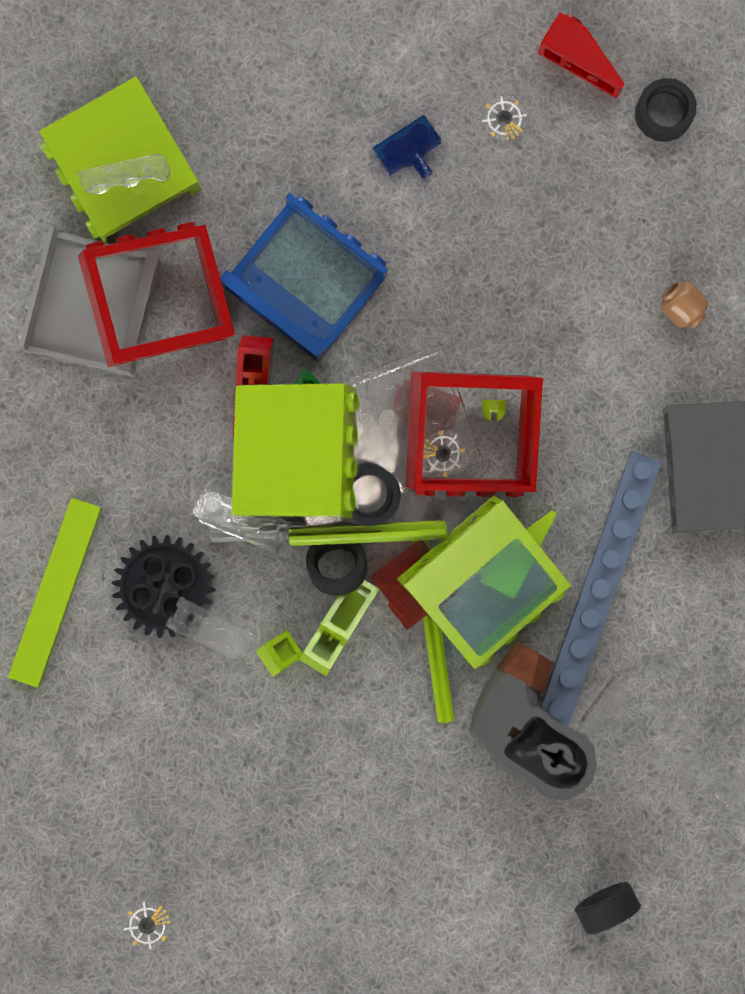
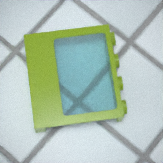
M494 495L452 530L446 539L438 542L397 578L474 669L489 663L499 648L513 642L523 627L536 622L541 617L542 611L550 604L560 601L566 594V590L571 586L504 501Z

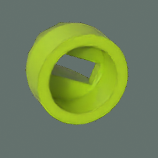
M481 400V410L484 418L491 421V414L496 413V420H501L506 413L507 400Z

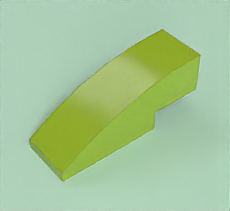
M364 580L355 591L346 595H339L299 660L327 676L378 593L379 588Z

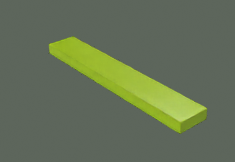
M71 497L8 678L40 688L100 518L102 507Z

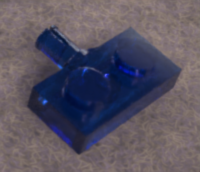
M422 115L372 148L373 153L389 176L402 168L413 165L421 178L426 179V174L429 177L433 171L423 158L430 150L441 144V138L425 115Z

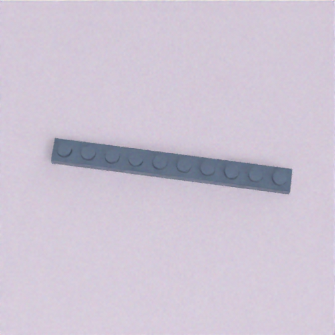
M631 451L555 662V668L540 708L548 712L557 722L567 727L569 726L662 461L635 451Z

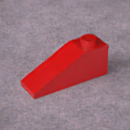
M559 12L541 41L538 54L617 99L625 83L587 27L582 25L577 17L570 14L564 15Z
M242 335L238 345L236 386L270 385L274 338ZM234 403V419H233V436H234V423H235V403Z

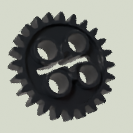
M170 535L165 536L163 543H160L157 536H152V545L150 546L145 540H140L141 550L138 551L130 547L129 550L133 557L131 559L121 557V561L126 565L125 568H115L114 570L117 574L121 575V580L112 581V585L120 587V591L113 594L112 597L122 598L123 601L116 609H127L128 613L123 620L129 621L134 618L136 620L133 626L134 630H138L145 625L146 636H149L156 629L157 637L163 638L165 629H168L170 636L176 637L177 627L183 633H188L187 623L190 622L198 626L199 622L196 615L207 616L208 613L202 608L203 605L214 603L211 599L207 598V593L216 592L215 588L208 586V582L216 577L205 572L212 566L211 563L201 564L200 560L205 554L201 551L193 555L195 545L190 543L186 548H183V538L180 537L176 540L175 544H172ZM152 558H159L162 562V570L157 575H151L147 570V563ZM171 560H175V566L167 581V584L172 586L170 592L164 591L159 611L155 614L153 608L161 593L157 583L158 581H165L169 563ZM182 568H189L193 575L192 580L189 584L182 586L177 581V573ZM146 587L151 591L152 597L147 605L142 606L138 603L136 595L141 588ZM176 597L180 600L182 609L179 614L172 616L167 612L166 604L168 600Z

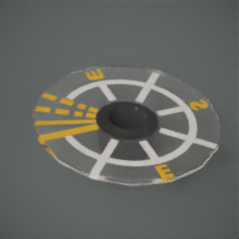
M501 95L492 98L485 105L482 111V124L485 131L491 137L498 140H511L518 137L524 131L527 124V112L524 105L518 99Z
M439 430L427 437L424 441L423 466L436 477H448L455 474L462 467L465 460L466 450L462 439L450 430Z
M143 901L135 904L127 912L123 922V931L126 939L132 946L140 950H153L160 947L167 940L171 932V920L168 912L161 905L155 902Z

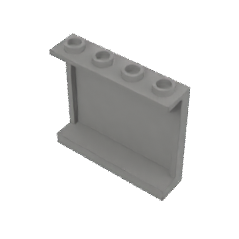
M49 226L48 234L43 235L40 243V252L43 253L41 262L36 264L33 270L32 281L35 283L33 293L28 294L25 302V312H27L25 324L20 325L17 333V342L20 343L19 347L27 353L134 377L138 361L108 367L78 259V255L83 250H86V244L97 241L61 233L55 227ZM147 249V252L134 251L97 259L96 263L119 348L123 349L142 344L163 263V256L160 251Z

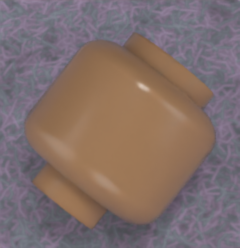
M678 281L662 294L661 310L678 328H684L689 325L694 328L706 318L704 312L708 307V300L693 283Z

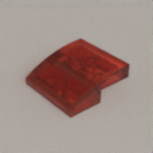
M423 540L415 541L370 576L388 599V607L406 630L428 615L415 598L397 580L400 575L430 550ZM455 590L444 601H442L439 604V606H441L443 603H445L454 595H456L457 590Z

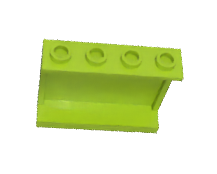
M137 76L39 131L44 140L39 144L48 160L52 158L56 160L59 168L54 171L63 186L69 184L75 194L71 195L70 198L78 212L80 213L85 210L90 220L85 222L93 238L96 239L100 236L104 243H109L107 237L182 194L189 192L190 195H193L202 190L196 176Z
M345 383L236 386L231 515L243 517H353V511L357 504L353 483L358 471L357 460L354 458V449L359 438L358 428L355 425V415L360 405L356 387Z

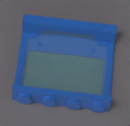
M289 193L285 197L286 206L231 273L226 270L220 277L224 289L319 362L385 280L388 269L385 267L386 262L380 256L373 252L369 255L360 248L362 246L361 242L353 235L347 233L345 236L336 229L338 225L325 214L320 217L312 211L313 205L300 195L296 198Z

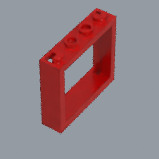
M188 222L176 226V231L167 233L165 228L154 229L146 232L147 237L135 239L134 234L116 238L117 243L104 245V241L86 244V250H83L78 255L108 367L214 343L235 336L206 224L196 226L195 222ZM194 239L217 327L120 349L96 260Z
M411 371L405 487L415 490V495L435 496V491H446L447 496L464 497L465 491H476V496L492 497L493 495L495 496V492H505V496L508 497L524 496V492H536L543 377ZM427 387L521 390L516 479L422 477Z

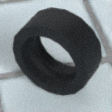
M662 78L653 81L644 88L635 106V119L638 128L645 136L655 141L669 142L678 139L692 124L696 116L697 102L691 89L677 79ZM660 93L671 94L682 103L684 108L683 117L675 126H661L649 117L648 104L655 95Z
M367 462L358 464L354 483L363 476L371 475L378 477L386 486V501L375 512L365 513L355 508L351 519L361 525L374 526L384 523L394 515L399 507L401 492L400 485L392 473L378 464Z
M361 543L310 545L306 555L308 575L313 585L322 593L332 596L346 595L355 591L365 580L368 571L367 558ZM342 549L353 554L356 565L350 574L335 579L324 577L321 574L318 562L325 553L331 550Z
M621 882L587 897L576 906L575 912L587 934H596L626 921L639 911L641 905L631 885L628 882Z

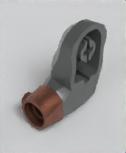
M515 642L496 667L497 671L481 692L473 711L470 733L508 773L531 785L549 799L568 800L581 794L593 781L597 767L594 745L585 734L557 722L548 712L538 706L539 694H544L556 664L527 646Z

